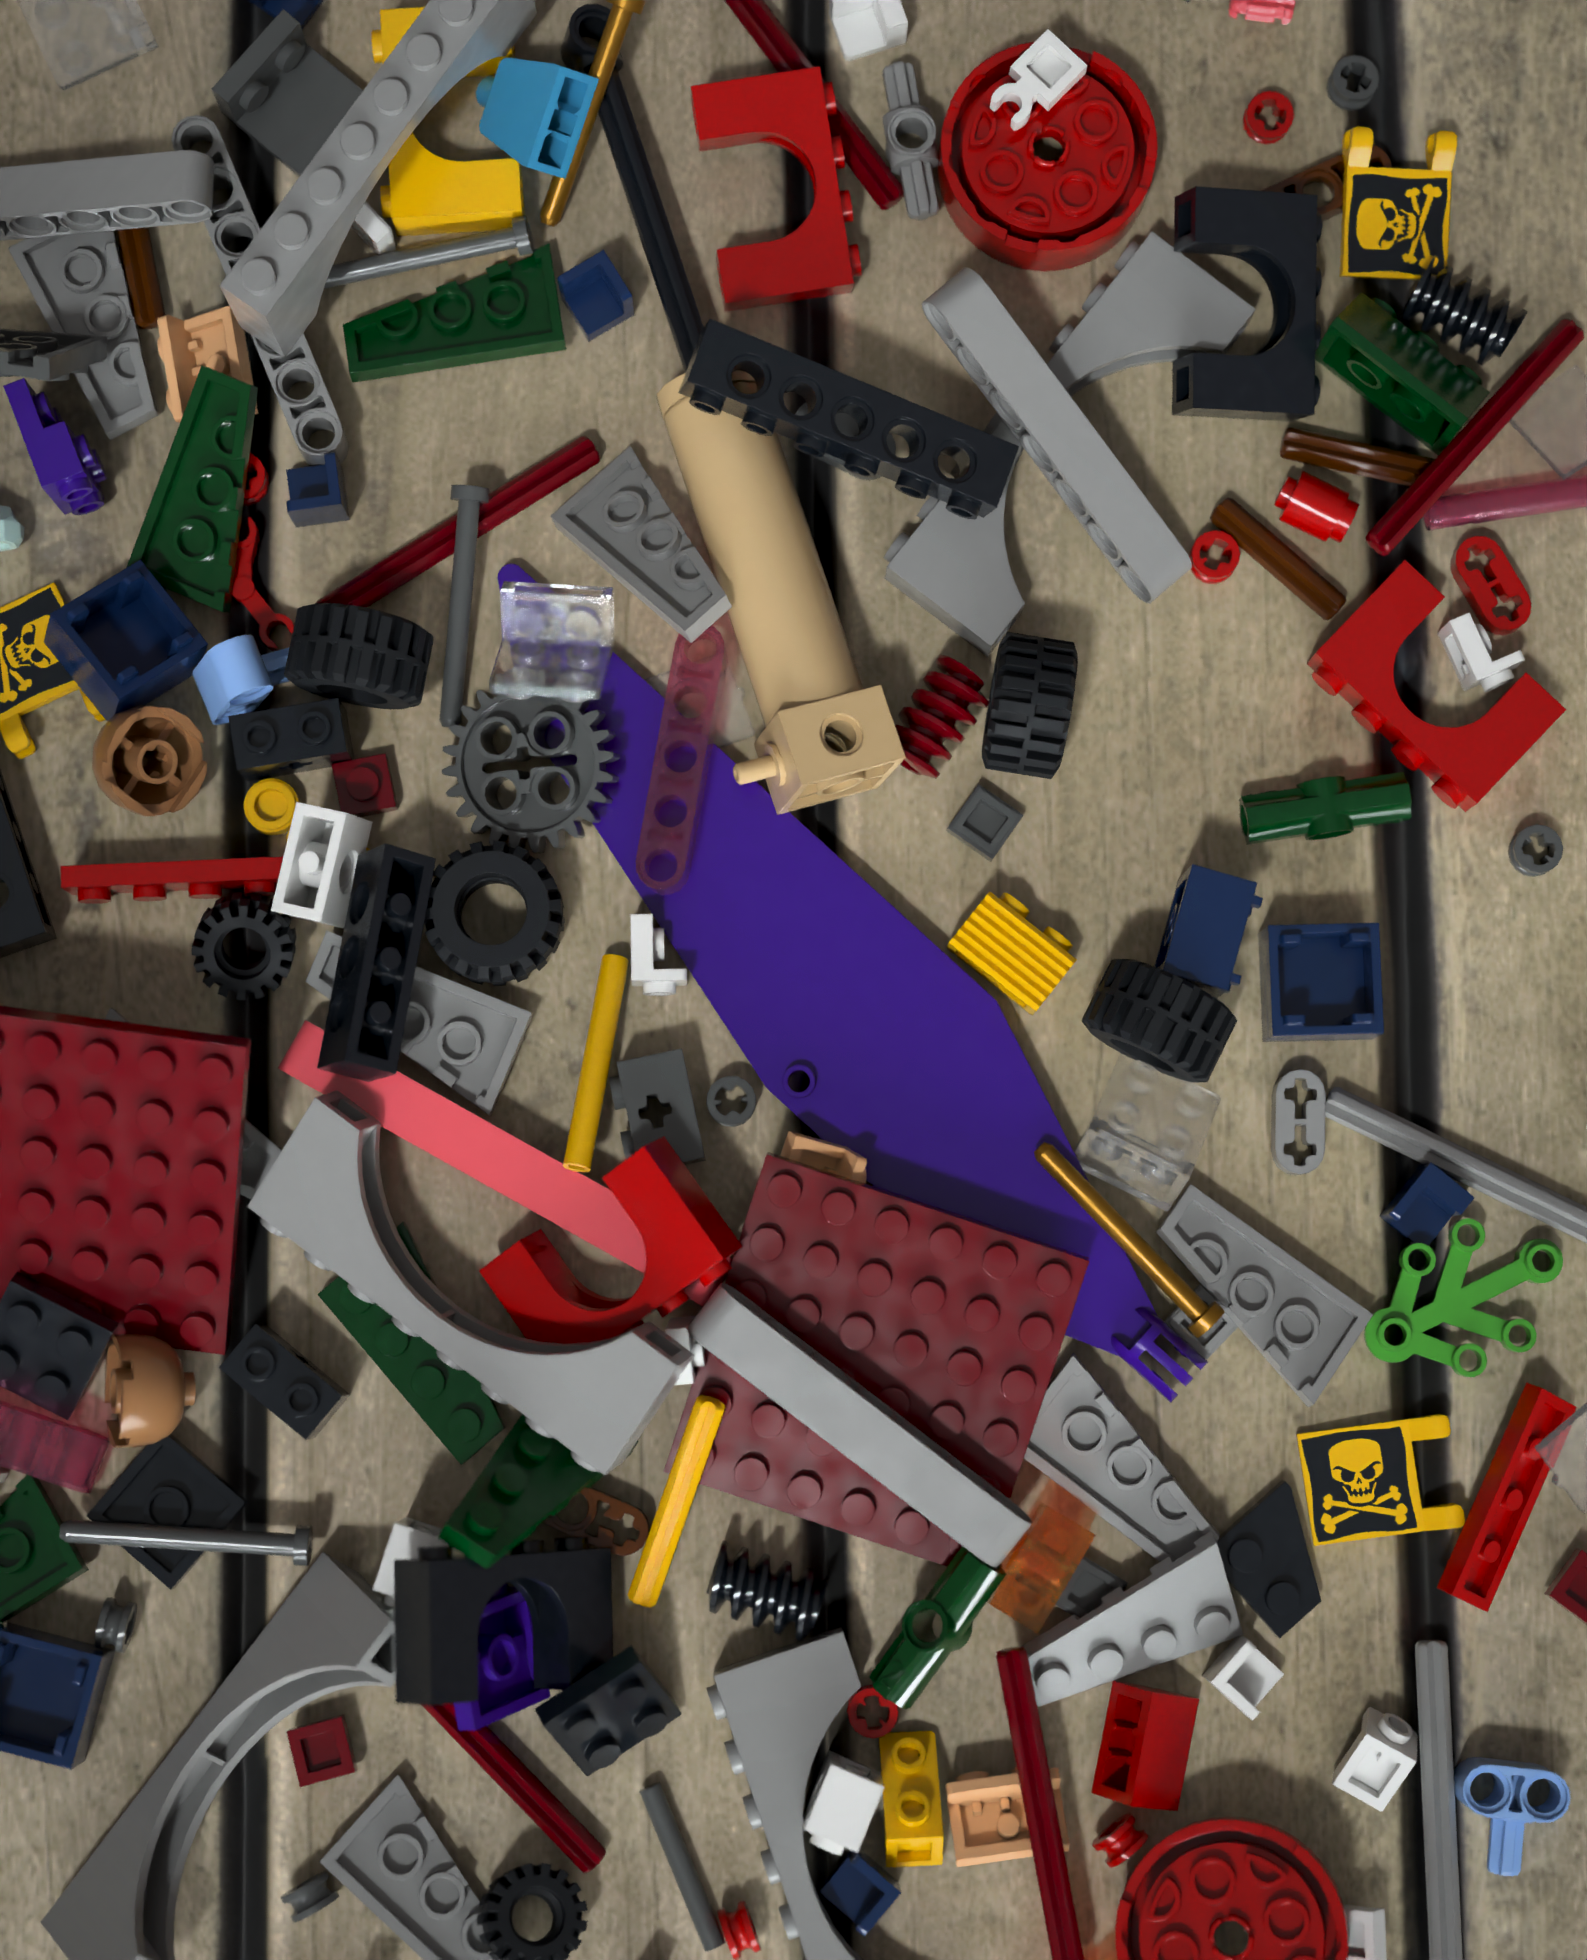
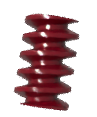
M940 655L936 660L937 667L941 673L928 671L923 679L928 690L916 689L912 694L911 699L916 708L903 707L898 714L904 726L895 725L906 757L899 765L917 775H925L937 779L940 773L931 763V759L936 757L949 761L952 758L951 753L943 744L945 739L957 743H962L965 739L955 726L957 722H963L972 726L977 722V719L968 709L969 705L974 704L987 708L990 703L980 691L984 685L983 681L968 667L945 655Z

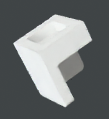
M829 0V16L846 61H852L906 43L908 20L901 0Z
M1241 1635L1228 1645L1202 1676L1253 1721L1260 1713L1255 1708L1256 1705L1280 1680L1284 1673L1256 1649L1257 1647L1249 1639Z

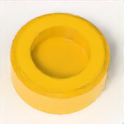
M275 778L263 779L255 783L248 790L244 799V812L248 821L259 832L267 835H280L289 831L296 802H300V799L295 790L283 780Z

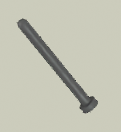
M523 215L512 218V227L333 264L324 289L515 248L518 249L520 256L534 253V244L527 216Z
M451 485L450 499L458 501L439 719L442 727H449L450 724L459 725L462 719L460 708L463 705L480 503H489L490 489L472 485Z
M67 1520L61 1523L59 1532L60 1538L67 1543L292 1556L293 1564L298 1566H309L313 1547V1527L297 1525L295 1534Z

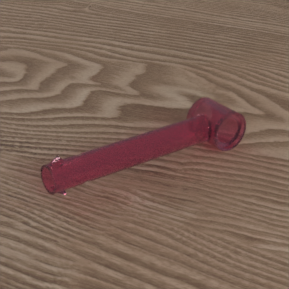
M1587 474L1470 491L1466 494L1443 495L1423 516L1424 524L1427 531L1463 526L1469 523L1477 524L1587 507Z

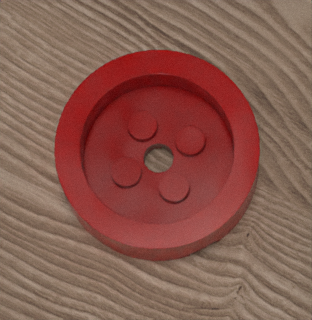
M1029 42L1007 48L986 59L963 80L950 101L941 132L938 151L939 164L937 165L938 182L944 205L951 219L967 240L979 250L1001 263L1031 271H1059L1086 264L1108 252L1119 243L1136 222L1144 205L1154 174L1158 150L1157 132L1153 115L1143 93L1123 69L1094 50L1090 54L1070 47L1068 48L1088 65L1086 74L1049 111L1036 101L1032 105L1028 122L1022 128L1014 131L1010 127V123L1015 113L1020 110L1019 106L1015 102L1007 101L994 112L990 109V102L997 88L1007 83H1016L1009 75L1010 66L1034 43ZM1045 137L1053 138L1061 144L1063 154L1057 162L1054 160H1043L1038 156H1034V143Z
M1225 1816L1200 1820L1186 1825L1168 1835L1143 1857L1129 1878L1119 1902L1115 1924V1945L1117 1960H1347L1349 1930L1346 1911L1337 1885L1327 1868L1310 1848L1290 1833L1272 1824L1251 1818ZM1224 1921L1238 1922L1248 1932V1945L1239 1954L1230 1955L1224 1953L1215 1942L1216 1928Z

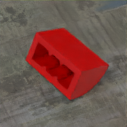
M1113 1681L1091 1793L1131 1807L1178 1811L1199 1699L1149 1686Z

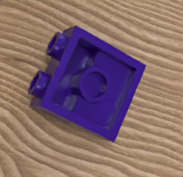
M25 378L4 385L14 416L44 491L64 515L71 512L73 515H85L100 509L104 505L103 500H105L99 482L107 480V475L97 451L91 449L84 434L76 436L67 423L62 421L57 408H52L45 392L36 394Z
M508 1583L501 1586L491 1596L483 1610L478 1629L479 1701L454 1703L458 1730H478L551 1697L549 1689L534 1688L533 1626L531 1614L522 1594L515 1586L508 1587Z

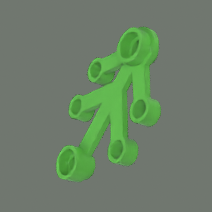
M1466 1218L1457 1220L1449 1228L1448 1239L1450 1247L1432 1302L1413 1312L1421 1277L1429 1274L1434 1269L1436 1256L1432 1248L1423 1243L1409 1244L1402 1249L1399 1255L1401 1271L1390 1305L1387 1308L1374 1312L1364 1329L1366 1346L1376 1358L1385 1362L1396 1363L1416 1354L1451 1366L1455 1373L1463 1377L1480 1375L1487 1365L1486 1353L1480 1346L1472 1343L1454 1346L1423 1333L1441 1323L1499 1341L1505 1349L1511 1352H1526L1534 1346L1537 1334L1534 1326L1525 1319H1511L1507 1321L1472 1308L1525 1281L1538 1284L1554 1280L1561 1272L1563 1266V1256L1556 1244L1546 1239L1528 1240L1518 1247L1513 1262L1462 1287L1472 1252L1479 1249L1485 1241L1483 1226L1477 1220ZM1463 1225H1468L1475 1231V1240L1470 1246L1463 1245L1458 1239V1230ZM1414 1249L1422 1251L1426 1256V1265L1420 1271L1414 1270L1408 1262L1409 1254ZM1539 1250L1546 1252L1550 1258V1265L1543 1272L1537 1270L1532 1261L1534 1254ZM1390 1324L1398 1325L1403 1333L1400 1343L1394 1346L1390 1345L1384 1337L1385 1329ZM1515 1325H1520L1526 1331V1340L1521 1346L1513 1345L1509 1339V1331ZM1467 1349L1473 1351L1477 1356V1365L1470 1371L1464 1370L1459 1362L1461 1353Z

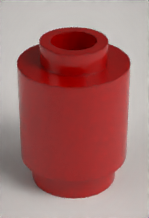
M1302 471L1297 480L1290 476L1286 478L1274 502V506L1282 509L1279 521L1323 542L1330 538L1340 543L1354 519L1359 503L1348 498L1349 492Z

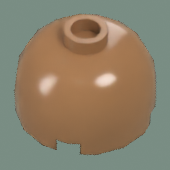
M139 705L116 713L100 729L93 746L92 769L98 787L111 802L138 815L155 816L166 812L174 813L183 809L199 793L207 774V761L202 760L203 751L200 743H204L202 733L188 716L169 707Z
M113 1334L112 1340L114 1344H108L104 1385L105 1403H111L112 1413L117 1414V1420H106L110 1444L113 1448L141 1447L155 1444L168 1437L180 1424L184 1406L194 1405L196 1396L194 1373L184 1372L180 1355L169 1343L155 1336Z

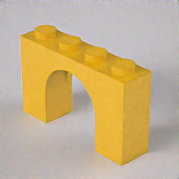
M424 7L380 10L381 30H372L371 33L374 63L385 62ZM515 46L511 48L506 56L486 61L465 77L495 76L499 62L505 57L515 58ZM413 132L388 165L390 185L380 186L383 219L392 218L397 236L493 231L512 227V218L525 215L523 177L520 163L515 159L477 161L443 159L424 148Z

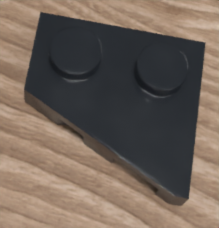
M1282 1480L1226 1529L1216 1541L1228 1582L1279 1639L1321 1602L1292 1490L1286 1481Z

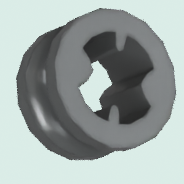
M1351 55L1344 57L1338 61L1328 78V97L1334 105L1343 110L1353 111L1363 108L1369 103L1378 88L1380 79L1378 69L1372 61L1363 56ZM1350 73L1361 76L1359 80L1360 86L1356 92L1346 89V79Z
M1539 824L1528 826L1516 834L1511 840L1508 849L1509 860L1515 870L1531 877L1543 875L1556 867L1563 853L1562 841L1556 831L1548 826ZM1530 837H1537L1538 845L1548 848V855L1539 859L1541 865L1534 864L1532 855L1523 854V846L1532 842Z
M726 1076L718 1079L711 1085L707 1093L706 1104L709 1114L717 1123L723 1126L736 1127L744 1124L751 1118L756 1106V1096L752 1086L746 1080L738 1076ZM736 1087L742 1089L746 1094V1097L741 1098L742 1103H747L745 1110L741 1114L734 1110L730 1111L726 1116L721 1114L716 1106L722 1104L721 1100H715L718 1092L724 1089L731 1093Z
M108 1597L105 1600L96 1628V1648L103 1649L107 1644H112L115 1646L116 1652H126L136 1622L137 1603L128 1602L126 1606H119L115 1598Z
M327 1871L309 1878L280 1897L284 1904L289 1903L293 1906L294 1912L290 1917L294 1923L309 1917L339 1898L337 1890L332 1891L326 1885V1881L329 1878Z

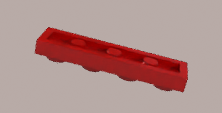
M283 856L61 866V888L71 895H78L79 903L87 904L111 902V894L133 893V900L136 901L166 900L167 891L188 890L189 898L214 899L222 897V889L244 888L245 896H252L253 892L262 894V897L273 896Z
M1526 1382L1446 1564L1437 1589L1488 1612L1575 1413L1576 1406L1541 1387Z

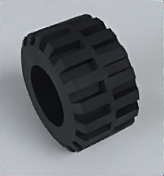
M316 603L302 606L297 609L284 676L307 692L328 699L339 698L344 703L393 710L415 707L421 704L434 637L410 620L370 608L338 603Z
M1007 632L1003 637L996 656L989 695L990 703L987 707L982 743V759L985 769L1052 779L1061 765L1073 705L1078 665V654L1074 642Z
M493 840V845L484 846L481 841L470 844L471 849L460 853L459 849L448 855L450 861L444 867L439 864L433 873L435 878L431 884L424 921L427 930L425 934L429 943L452 971L459 976L463 975L469 978L471 982L483 985V982H488L494 986H506L507 981L516 979L517 982H521L529 978L528 973L536 968L540 971L547 964L546 959L550 953L556 952L560 944V932L564 931V905L553 876H551L547 867L539 858H533L528 850L518 845L515 849L508 847L506 842ZM490 884H505L516 889L523 897L527 911L525 922L520 931L504 943L496 945L480 944L473 940L463 927L461 919L463 907L470 895L479 888Z
M1113 959L1106 969L1082 1018V1022L1097 1039L1145 1066L1183 1081L1208 1082L1237 1023V1019L1220 1000L1176 975L1140 961Z

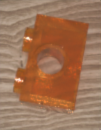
M1042 1502L1032 1517V1525L1018 1541L1003 1567L1007 1575L987 1601L991 1606L1037 1634L1040 1632L1096 1536Z

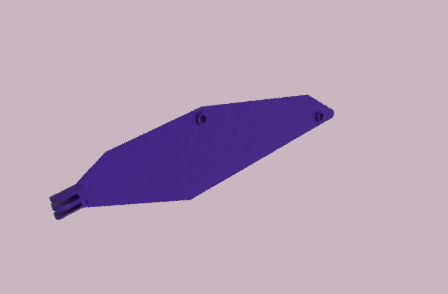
M516 564L503 566L498 572V584L515 683L519 674L529 676L533 688L540 675L552 678L553 691L561 681L573 684L570 700L580 693L588 694L591 697L590 703L585 710L586 713L594 710L605 712L606 716L597 726V729L615 731L616 736L604 744L605 751L620 754V759L606 764V771L620 778L619 782L603 784L602 790L613 799L612 804L595 803L593 808L599 814L601 821L593 823V825L660 927L664 928V933L765 1087L822 1140L846 1146L867 1159L865 1168L867 1173L866 1180L874 1187L1088 1257L1090 1261L1065 1335L1121 1357L1165 1399L1172 1403L1178 1394L1138 1357L1146 1350L1185 1387L1193 1378L1153 1342L1158 1335L1161 1334L1181 1355L1188 1358L1200 1370L1203 1369L1208 1361L1157 1315L1125 1251L1036 1160L1034 1151L1044 1142L1052 1144L1089 1182L996 999L790 812L777 815L771 795L756 781L743 785L738 784L733 775V767L736 763L521 567ZM552 624L560 626L561 633L557 639L553 641L543 639V631L547 626ZM559 719L552 721L545 732L547 744L550 748L554 749L562 744L565 738L564 725ZM575 755L551 758V761L556 767L576 764L577 757ZM560 774L566 782V784L568 785V787L570 788L567 778L563 774ZM798 1071L807 1073L810 1078V1084L803 1092H795L789 1085L790 1077Z

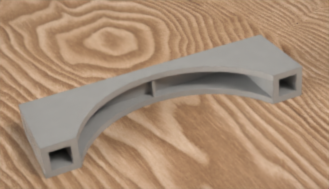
M430 0L220 284L242 329L284 358L287 356L317 315L325 283L341 245L360 209L391 160L429 111L455 84L486 61L508 54L536 16L535 0Z
M1152 231L1141 246L1133 241L1125 249L1114 266L1120 272L1107 287L1100 282L1091 292L1082 306V309L1087 314L1077 327L1074 328L1068 323L1057 335L1049 348L1054 353V356L1047 365L1069 395L1072 396L1087 385L1127 368L1150 363L1173 362V360L1191 353L1226 354L1247 328L1256 309L1181 252H1174L1173 246ZM997 412L983 432L1019 446L997 508L984 518L977 516V519H966L949 512L946 509V502L930 496L917 515L923 520L911 536L902 532L884 556L890 562L885 575V579L987 657L1020 617L1025 604L1015 584L1008 562L1004 535V510L1007 488L1013 469L1024 448ZM956 463L950 475L957 479L960 474L958 463Z
M339 1091L315 1097L247 1206L261 1217V1224L271 1233L279 1237L289 1238L305 1250L304 1256L313 1265L323 1270H332L347 1281L348 1289L357 1298L367 1303H376L392 1315V1322L401 1331L410 1336H420L436 1348L438 1358L446 1365L457 1370H465L480 1381L481 1389L490 1398L502 1404L509 1403L526 1416V1423L535 1432L548 1438L554 1437L569 1448L572 1458L585 1469L593 1472L599 1471L606 1475L623 1463L694 1354L650 1321L612 1338L588 1343L560 1344L530 1340L506 1333L478 1320L458 1307L423 1273L407 1250L393 1222L383 1191L380 1172L379 1141L381 1122Z
M324 1552L321 1553L43 1918L41 1924L68 1960H175V1907L186 1858L207 1809L231 1771L264 1734L282 1719L307 1703L329 1693L355 1686L377 1685L392 1687L394 1685L395 1608L384 1604V1597L378 1591L373 1590V1586L357 1571Z
M842 1627L806 1638L802 1642L798 1641L716 1669L713 1674L716 1684L707 1687L716 1719L720 1720L726 1717L728 1719L734 1739L724 1742L734 1774L737 1775L743 1772L746 1774L752 1794L742 1797L752 1829L755 1830L760 1827L764 1829L770 1849L760 1852L770 1884L773 1885L779 1882L782 1884L788 1904L778 1907L788 1939L792 1940L799 1937L806 1957L804 1960H863L846 1942L833 1924L819 1898L809 1870L803 1839L805 1791L818 1747L838 1712L861 1687Z

